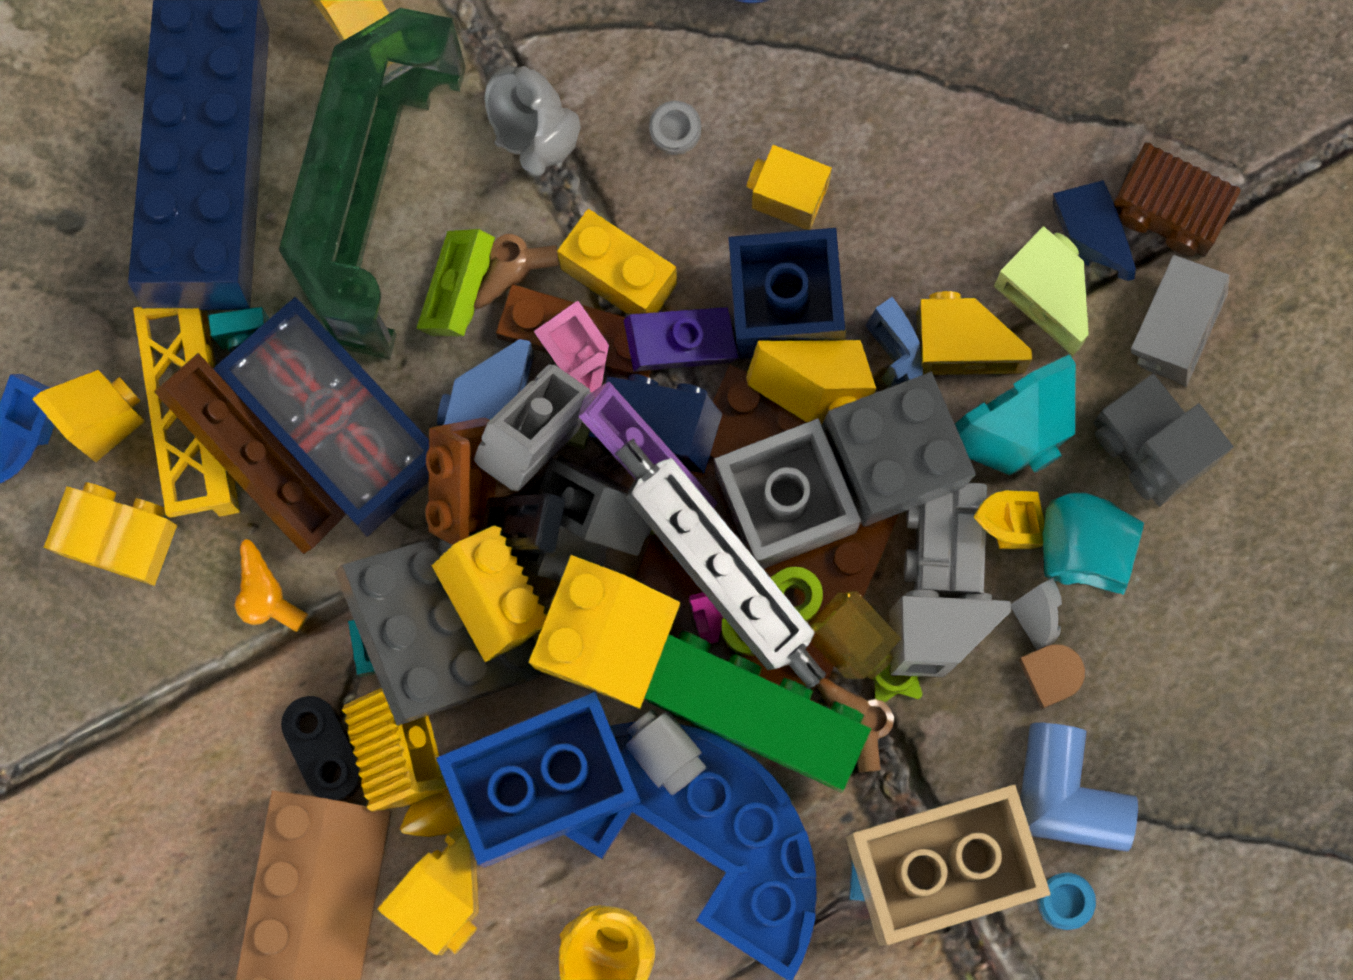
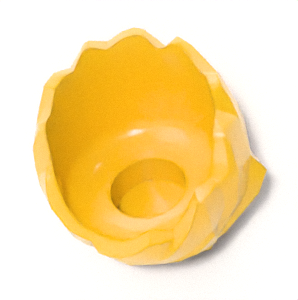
M604 905L591 906L580 912V915L568 923L559 935L561 943L558 960L561 980H648L655 960L656 949L650 931L628 910Z

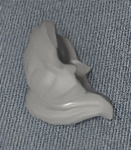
M507 65L493 73L487 82L484 99L488 119L496 135L494 144L497 147L505 148L510 153L520 154L522 168L535 175H541L544 173L545 167L554 166L565 160L576 148L577 138L581 129L578 115L568 108H562L558 93L543 75L526 66L518 68Z

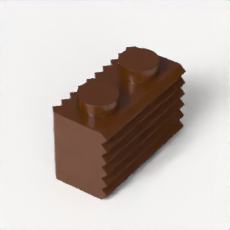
M1144 143L1113 203L1119 214L1121 224L1140 233H1145L1149 229L1167 238L1166 244L1173 251L1184 256H1194L1197 253L1205 257L1214 245L1241 189L1238 186L1231 185L1228 181H1222L1219 176H1212L1208 171H1202L1200 167L1192 166L1190 162H1183L1180 157H1174L1171 153L1164 152L1161 148L1154 147L1151 143Z

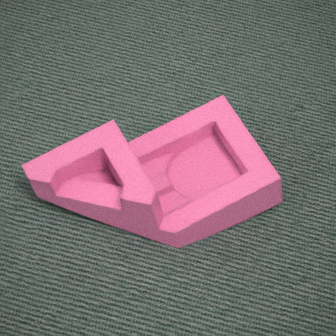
M578 300L536 329L534 333L557 366L589 388L590 392H593L602 386L609 344Z

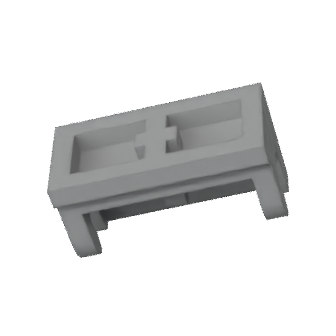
M1173 255L1131 347V354L1139 357L1137 365L1187 387L1228 295L1229 274Z

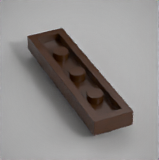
M199 353L154 391L303 554L313 549L345 517L346 514Z

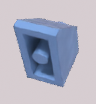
M519 339L456 378L451 395L443 394L441 398L437 425L441 426L483 417L491 420L528 384L534 358L531 342Z

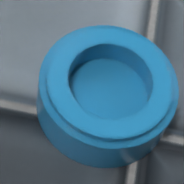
M1060 873L1046 880L1051 895L1037 899L1038 910L1042 918L1052 927L1061 930L1076 929L1085 925L1093 916L1096 907V897L1091 885L1083 877L1073 873Z

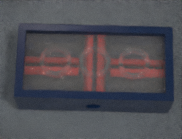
M296 297L289 301L213 368L366 537L429 482V472L426 465L429 439Z

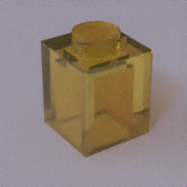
M857 591L838 593L808 624L814 631L811 642L846 679H865L866 677L871 679L880 674L893 660L894 656L890 651L901 640L898 634Z

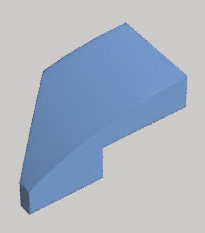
M891 297L875 308L865 325L894 362L888 367L881 378L888 388L923 375L920 342L906 315L894 298Z

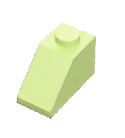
M1043 226L1000 271L994 287L1074 356L1089 335L1084 261L1078 256L1079 251L1071 240L1060 233L1053 235Z

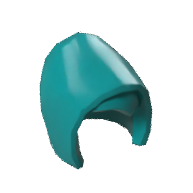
M1069 493L1051 500L1046 508L1043 532L1044 577L1048 579L1053 578L1054 581L1064 585L1075 583L1087 584L1124 595L1132 574L1145 522L1121 510L1114 503L1090 493Z

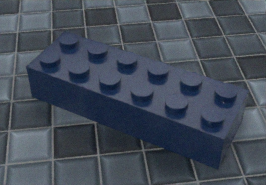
M153 0L128 284L142 308H199V310H243L251 308L270 30L260 0Z

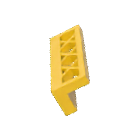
M141 306L133 308L165 514L171 518L207 510H213L219 517L241 513L235 479L196 437L184 453L168 443L166 431L177 416L170 409L164 416L162 400L154 392L159 388L158 380L171 362L181 368L199 353L212 368L216 366L207 310H199V308H142ZM178 315L181 332L170 347L165 349L152 340L149 320ZM182 347L184 349L185 361L176 356ZM154 350L162 355L157 364L155 363ZM199 449L202 465L193 460ZM170 453L179 458L173 468ZM190 465L204 475L207 496L177 501L175 482L185 468Z

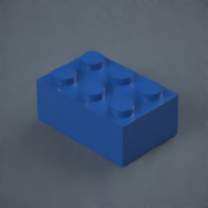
M596 691L436 758L477 864L484 868L641 802Z

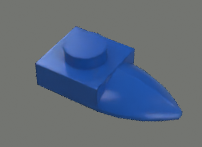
M10 374L0 401V484L12 478L25 466L38 445L49 443L55 426L32 399L38 393L50 387L24 374Z

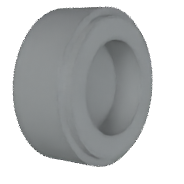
M682 101L663 103L656 108L650 118L649 131L651 139L658 149L667 154L680 155L689 152L699 142L702 132L701 120L697 111L691 105Z

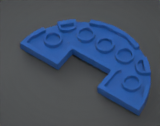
M635 722L611 725L610 728L641 802L564 835L603 860L631 814L634 813L725 872L724 877L696 921L784 979L793 980L803 962L814 927L817 875L807 831H805L801 819L785 790L756 759L738 746L702 729L680 724L702 752L699 758L707 768L684 788L671 796L664 786L658 788L625 747L632 739L627 729Z

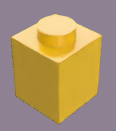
M772 145L766 161L757 158L748 178L746 188L753 190L752 209L805 230H811L829 187L832 167Z

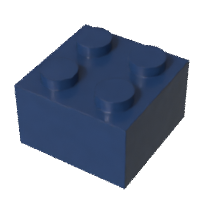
M836 228L728 237L739 359L752 358L757 341L845 340V320Z

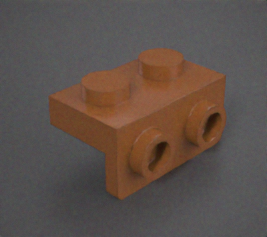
M485 417L429 428V449L426 454V465L429 472V502L425 509L428 532L452 545L468 538L469 532L481 530L487 499L495 497L496 479L478 467V464L474 461L478 446L482 442L481 438L486 424L490 421Z

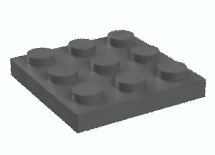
M481 530L469 532V537L481 532ZM438 537L346 563L335 571L397 726L540 678L545 674L534 669L529 664L536 645L533 636L522 645L484 662L431 566L436 560L440 559L439 557L444 555L443 553L452 547V544Z

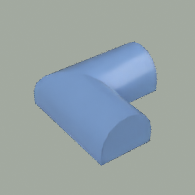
M1053 723L1030 724L1020 801L1032 837L1124 852L1129 851L1133 844L1137 825V797L1080 787L1087 731L1077 727Z

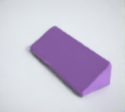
M610 382L605 383L585 397L578 417L635 480L636 478L619 457L615 455L617 450L633 438L653 464L673 458L713 508L717 505L716 500Z

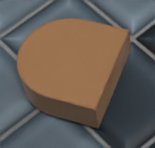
M1049 645L1018 660L1041 710L1071 697L1081 688L1084 682L1085 667L1083 661L1073 649L1067 646Z

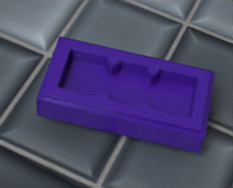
M728 307L630 314L624 319L633 372L728 364L738 358Z

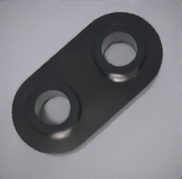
M305 696L293 701L284 711L281 728L308 788L315 796L337 801H344L350 798L361 785L362 778L358 775L361 768L355 764L358 757L353 754L354 748L336 710L328 702L315 696ZM307 714H315L318 719V725L311 733H303L300 729V721ZM330 763H338L341 767V776L334 783H327L323 778V770Z

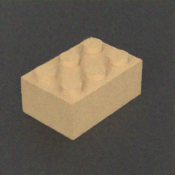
M1015 784L861 830L845 837L879 946L890 945L1051 895Z

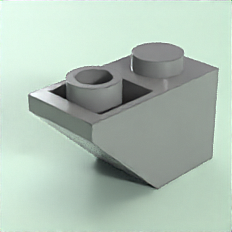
M913 590L907 592L906 596H902L889 611L891 675L945 677L1011 612V601L992 600V595L988 593H965L960 595L959 598H939V593L933 590Z

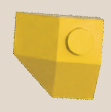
M461 823L444 839L449 845L443 852L438 849L431 854L428 852L378 907V910L385 917L435 955H443L448 948L456 954L477 930V927L471 923L479 913L476 859Z

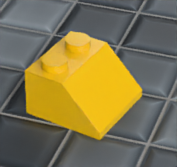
M571 555L529 664L536 670L640 709L681 603L626 575Z

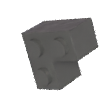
M1154 373L1104 408L1093 422L1098 429L1095 431L1096 438L1103 449L1110 456H1119L1131 471L1129 479L1135 490L1146 500L1152 498L1158 507H1161L1210 471L1234 448L1200 403L1185 413Z
M551 457L537 494H552L565 498L555 554H521L513 556L518 557V564L537 576L560 582L571 555L602 567L605 564L608 547L638 556L644 540L652 529L625 498L629 488L603 474Z

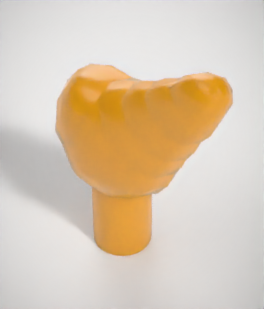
M243 540L240 545V592L236 596L234 604L238 616L243 622L250 625H261L272 617L293 631L298 632L304 624L308 613L283 599L282 588L262 558L260 551L251 540Z

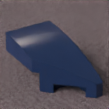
M1104 180L1053 193V209L1065 236L1078 249V256L1084 261V265L1089 266L1091 262H1096L1117 270L1118 278L1125 281L1134 280L1136 268L1117 210Z

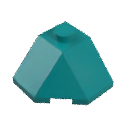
M1070 354L1032 371L1015 382L1013 388L999 395L987 405L985 402L955 423L969 459L1007 475H1012L1028 466L1036 473L1062 456L1058 447L1075 435L1076 363Z

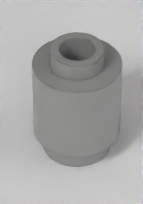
M652 709L627 729L632 739L625 747L658 788L664 786L671 796L684 788L707 768L699 758L702 752L669 711L658 716Z

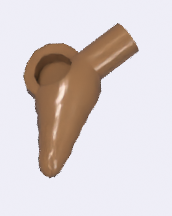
M504 234L498 237L493 243L490 252L491 261L481 281L474 309L486 306L505 291L511 289L512 284L516 285L522 282L531 270L560 266L557 245L528 249L524 240L515 234Z
M820 679L817 688L830 709L834 701L845 704L863 713L865 716L861 724L872 728L858 758L859 772L881 770L878 739L888 735L893 727L894 716L891 709L884 701L877 699L866 700L836 685L829 679Z

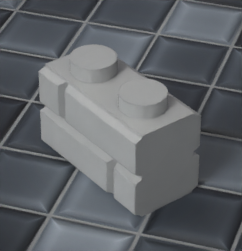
M549 364L536 376L535 381H531L486 424L481 438L482 442L479 444L474 457V461L478 464L477 466L512 491H519L579 431L582 420L578 417L583 400L591 393L590 389L556 365Z
M968 483L960 490L906 510V528L916 529L915 550L906 549L904 582H914V590H933L939 593V598H959L960 595L965 593L984 594L986 530L973 517L979 505L987 498V485Z

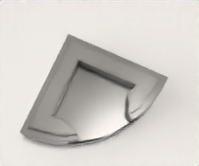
M1053 578L1041 583L1011 604V609L1036 650L1052 645L1058 639L1061 632V626H1058L1057 607L1062 605V599Z

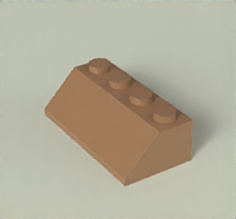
M271 791L236 980H362L392 811H370L366 806L282 791Z

